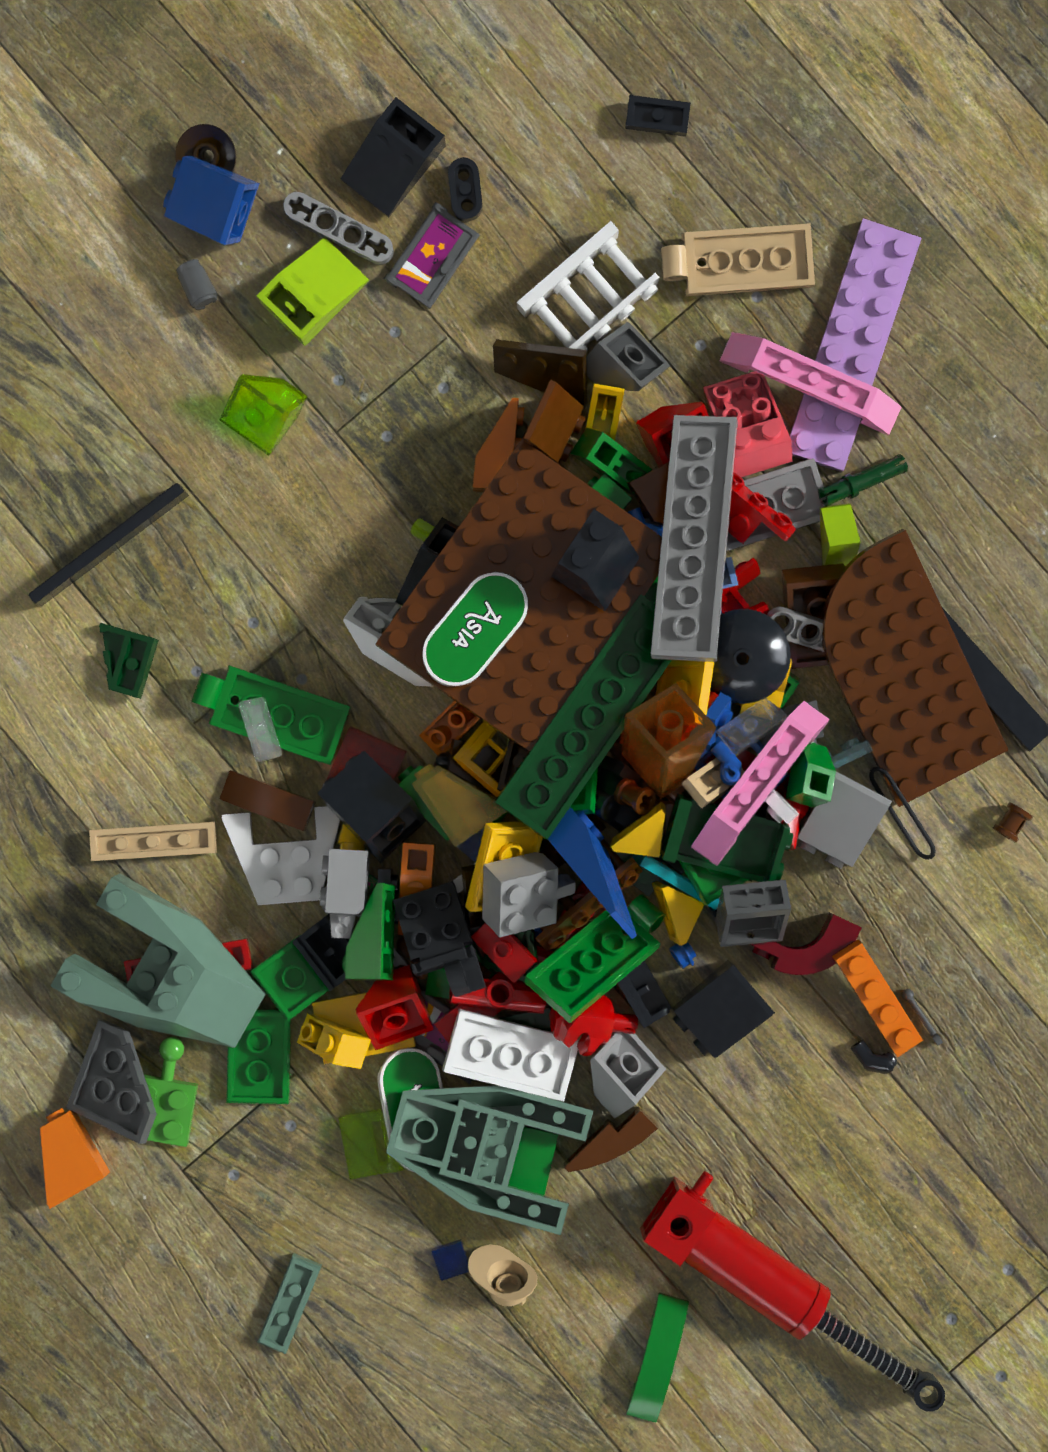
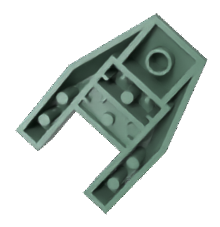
M121 873L111 877L96 905L152 937L151 943L128 983L118 979L81 956L73 954L65 959L50 986L76 1002L138 1028L235 1048L266 995L264 990L200 919Z
M503 1086L403 1091L386 1153L469 1210L561 1235L569 1202L509 1186V1180L524 1125L586 1141L593 1110Z

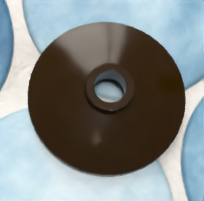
M199 124L186 130L179 138L175 150L176 163L178 160L182 161L183 156H193L207 162L204 158V153L210 150L213 153V160L208 163L230 172L234 171L237 158L235 145L230 136L221 128L210 124Z

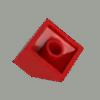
M703 402L662 406L636 422L646 448L658 465L670 461L674 415L709 416Z
M410 965L394 969L393 980H376L355 1009L375 1050L434 1030L420 986Z

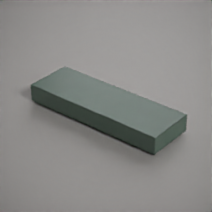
M293 1253L257 1343L284 1354L287 1353L322 1264Z

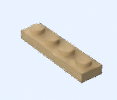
M215 822L89 830L91 861L217 853Z

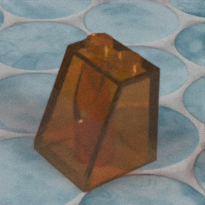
M675 683L625 714L622 756L662 799L682 786V783L691 775L712 738L716 726Z

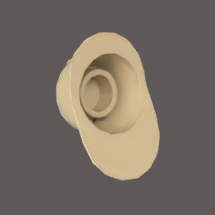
M491 1244L480 1246L469 1257L468 1270L470 1276L477 1284L488 1291L491 1298L499 1305L515 1306L519 1304L523 1306L527 1296L532 1294L537 1286L538 1277L535 1270L502 1246Z

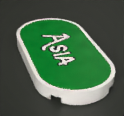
M492 572L481 575L468 586L425 640L423 661L426 671L435 681L445 686L454 687L469 684L480 676L526 617L528 599L522 585L507 574Z
M415 1048L396 1050L386 1058L378 1072L377 1083L388 1140L391 1136L403 1091L443 1089L436 1062L429 1054ZM397 1161V1162H398L399 1164H401L404 1168H406V1169L412 1171L411 1169H409L408 1167H406L405 1165H403L402 1163H400L399 1161Z

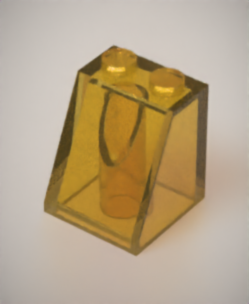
M429 764L414 774L417 780L412 783L413 787L455 847L483 829L485 823H491L506 813L505 810L494 803L496 800L494 797L440 765L434 768L432 764Z

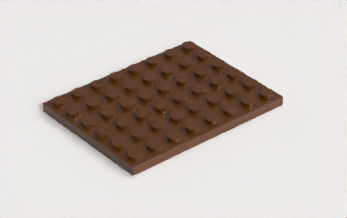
M521 439L375 645L521 748L530 752L640 594L645 596L658 577L662 536ZM593 509L622 527L639 556V560L605 612L551 577L557 564ZM499 572L516 579L524 588L528 599L527 614L520 627L473 682L453 687L445 686L435 681L426 671L423 661V646L430 632L476 578L487 573Z

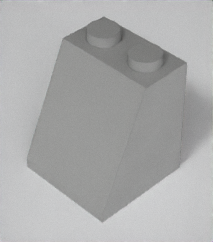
M836 772L831 802L816 807H809L807 814L800 823L797 838L800 840L798 847L812 854L819 850L827 855L825 861L842 869L844 864L853 867L892 801Z

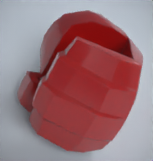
M605 995L571 1023L565 1020L553 1008H551L549 1015L550 1027L555 1039L562 1041L567 1047L570 1048L583 1033L577 1043V1048L580 1055L586 1057L592 1055L600 1045H605L611 1038L612 1032L634 1035L636 1033L635 1029L638 1028L637 1016L635 1014L614 1013L612 1001Z

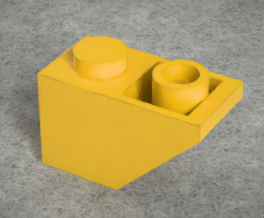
M308 1013L297 1040L298 1044L332 1064L361 1069L371 1039L354 1029Z

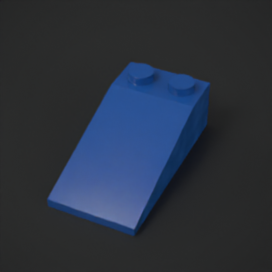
M570 807L548 840L608 913L633 939L637 934L609 853L600 842L605 837L582 810L576 814Z

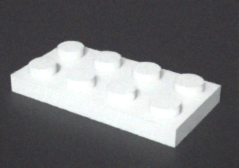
M458 1009L442 1070L446 1073L564 1102L578 1051L577 1043L579 1039L569 1048L562 1041L556 1040L552 1032Z

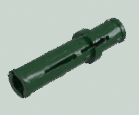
M898 454L854 475L846 474L841 477L840 481L819 488V499L826 497L821 503L828 507L847 497L850 499L857 497L859 492L906 473L908 471L907 462L900 464L899 462L905 458Z

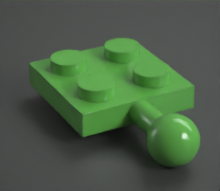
M168 1037L161 1042L159 1047L160 1055L164 1059L161 1077L144 1074L157 1113L147 1140L187 1147L198 1084L173 1079L176 1061L183 1056L184 1045L180 1039Z

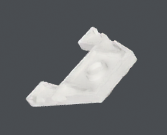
M328 806L314 807L317 839L253 844L251 812L222 815V821L258 905L320 900L321 887L325 886L327 876L322 874L323 855L329 856V849L334 848L340 819Z

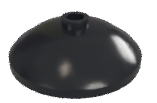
M734 609L721 614L717 661L714 662L710 691L718 695L721 692L731 697L732 703L745 704L762 700L779 688L788 673L791 654L787 637L775 620L762 612L752 609ZM744 652L749 656L747 663L740 664L737 661L736 657L739 653Z

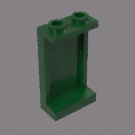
M677 793L660 850L663 860L673 863L678 860L757 882L781 880L784 871V863L781 862L784 850L789 851L793 841V833L790 832L791 828L786 822L778 823L775 819L754 814L737 836L734 845L718 866H716L691 848V846L719 804L710 802L701 808L693 797Z

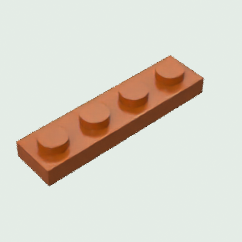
M856 940L832 956L897 1058L923 1041L859 940Z

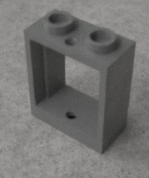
M786 880L722 886L715 918L720 947L783 941L791 912ZM751 933L754 937L748 938L747 934Z

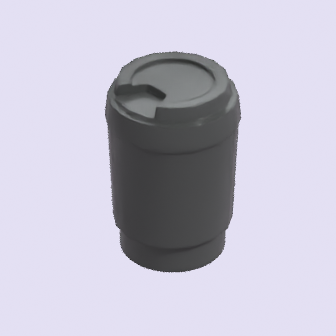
M198 259L184 262L176 269L181 286L188 302L193 308L202 310L206 308V305L217 301V291Z

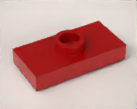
M486 923L471 936L477 945L513 983L517 982L538 961L514 934L499 938Z

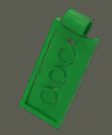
M228 665L225 680L201 672L191 702L214 709L213 716L208 724L332 765L351 710L350 706ZM234 696L239 697V703L236 705L232 703Z
M642 894L637 896L628 906V911L637 934L636 937L631 939L608 911L605 910L525 976L524 983L569 1023L575 1020L660 948V942L650 933L654 932L662 924L666 914Z

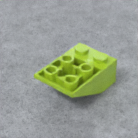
M324 237L278 273L257 295V298L289 332L306 346L369 282V279Z

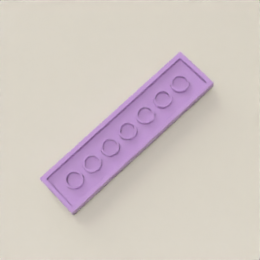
M864 218L862 219L815 361L871 386L873 385L921 237ZM804 393L790 433L792 456L803 460L814 458L818 465L843 472L861 418Z

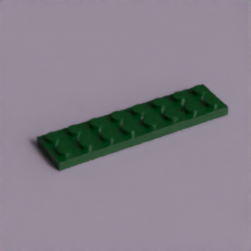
M642 594L638 596L536 744L528 752L494 801L496 805L545 840H548L672 661L652 659L651 657L655 604Z

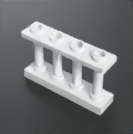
M610 221L517 301V309L524 317H527L530 313L533 315L537 314L566 348L582 349L587 352L588 348L586 346L594 339L597 341L602 340L612 330L609 326L617 319L620 321L625 320L635 310L633 305L641 298L646 301L658 290L656 285L660 277L656 273L647 280L616 246L619 230ZM601 252L603 255L607 254L637 288L624 300L593 266V259ZM576 273L584 274L614 308L601 320L596 317L570 287L571 282L569 279ZM554 292L557 295L561 294L590 328L577 341L546 306L548 304L546 299Z

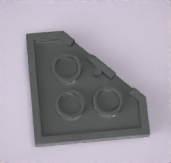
M98 1020L66 1108L139 1144H145L157 1113L129 1031L106 1020Z

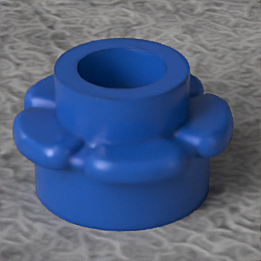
M688 942L682 946L676 943L669 948L673 958L682 969L688 965L694 966L692 959L696 957V953Z

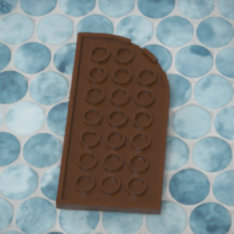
M901 529L864 549L844 567L843 573L838 578L834 587H831L823 610L825 611L822 632L823 649L830 670L877 767L885 769L891 775L906 801L910 802L1008 751V747L906 530ZM881 773L895 804L898 807L903 806L902 801L890 782Z

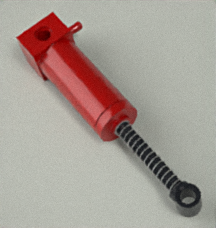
M704 1171L693 1188L678 1178H673L640 1227L645 1243L679 1266L683 1262L687 1263L798 1340L804 1338L813 1328L817 1327L820 1333L824 1332L827 1334V1338L831 1337L834 1339V1342L840 1343L841 1347H846L847 1352L852 1351L854 1356L861 1358V1361L865 1360L868 1362V1366L872 1365L875 1367V1370L881 1371L882 1375H887L888 1380L893 1379L895 1384H900L903 1393L912 1398L920 1409L926 1412H933L943 1405L945 1391L933 1374L923 1372L918 1368L913 1371L911 1366L907 1367L905 1362L899 1361L898 1357H892V1353H887L885 1348H879L877 1343L873 1344L870 1338L866 1339L865 1335L859 1334L857 1329L853 1330L851 1325L844 1324V1320H838L837 1315L832 1316L829 1310L825 1311L830 1299L831 1289L715 1211L711 1201L703 1196L714 1179L711 1174ZM675 1218H684L679 1224L671 1223ZM933 1386V1392L930 1396H920V1391L923 1387Z

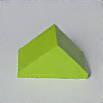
M849 503L819 507L822 565L844 563L846 566L857 556L861 543L852 506Z

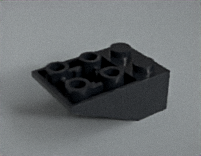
M395 97L378 118L340 179L389 218L446 147L445 135Z

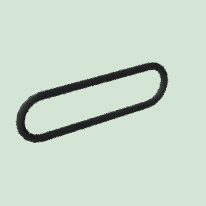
M873 767L870 770L869 778L877 793L884 796L874 779L875 771L881 772L888 779L929 844L931 853L930 855L923 854L917 848L890 805L888 810L909 844L921 858L926 860L932 859L936 853L935 846L891 775L883 768Z

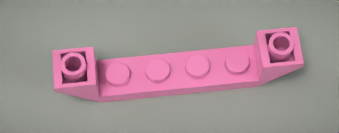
M732 332L719 360L745 373H748L751 369L862 418L860 424L888 436L901 409L898 403L878 388L764 338Z
M803 701L786 718L713 812L691 848L718 866L736 842L739 833L808 744H812L830 719Z

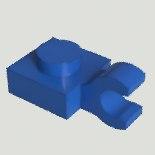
M720 692L719 696L707 710L705 724H701L693 730L692 743L695 744L699 738L706 737L709 739L706 743L707 751H710L716 745L717 732L720 727L725 729L733 716L731 697Z

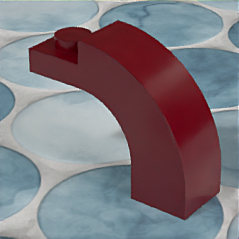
M829 912L818 936L806 945L788 947L777 942L750 945L754 946L753 953L768 960L771 954L775 956L770 966L774 970L792 975H808L821 972L835 965L836 962L832 956L855 942L862 927Z

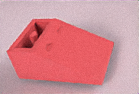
M754 371L703 387L711 416L737 417L734 473L744 477L793 462L791 438L764 375Z

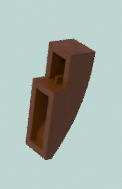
M232 770L229 771L219 798L245 810L302 831H306L316 804L314 800Z
M639 1106L617 1128L607 1119L564 1162V1168L568 1172L588 1169L615 1159L647 1139L658 1129L657 1125Z

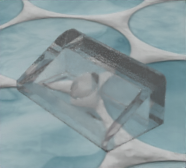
M259 697L239 702L238 706L255 760L257 762H265L280 757L282 751L266 699Z
M764 698L719 728L716 733L734 755L737 756L782 725L788 716L783 710L767 698Z

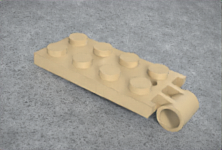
M811 223L684 232L681 234V242H684V245H669L661 248L663 280L681 281L687 279L685 297L811 288L815 286ZM702 260L705 262V266L701 267L697 262Z

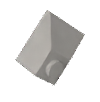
M615 1032L609 1041L590 1060L594 1096L614 1118L635 1106L666 1070L636 1034Z

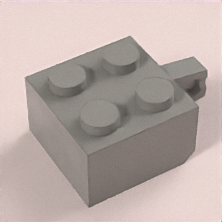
M329 849V856L323 855L322 874L327 876V887H321L320 906L325 907V913L330 914L331 936L334 938H351L356 915H361L367 905L370 853L368 851Z
M533 852L484 864L482 919L499 938L555 924L557 899L574 894L575 881L568 874L558 875V867L543 853Z

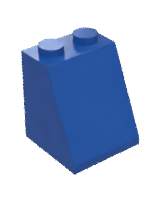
M183 156L182 161L178 160L174 167L173 178H175L173 189L167 192L164 199L163 207L166 208L164 217L223 245L240 242L260 183L193 156Z

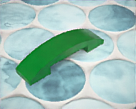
M658 1293L651 1319L649 1336L636 1383H634L626 1415L657 1422L677 1358L689 1305L688 1300Z

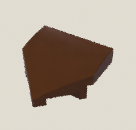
M669 462L658 465L653 470L627 483L631 492L634 491L640 503L644 518H649L651 522L662 526L664 523Z

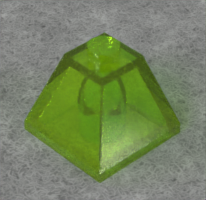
M242 374L239 376L219 420L269 456L298 418L308 396L282 378Z

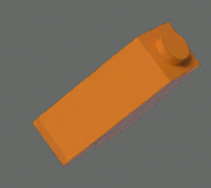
M63 1108L46 1116L48 1123L40 1127L46 1202L49 1209L100 1181L110 1173L78 1114L72 1110L65 1112Z

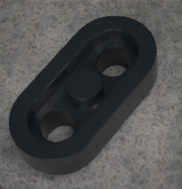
M465 157L458 158L450 164L448 169L452 211L459 220L470 222L480 216L483 208L479 170L473 160ZM461 172H467L470 176L467 180L463 181L458 178V175ZM470 202L473 208L465 211L462 209V204Z

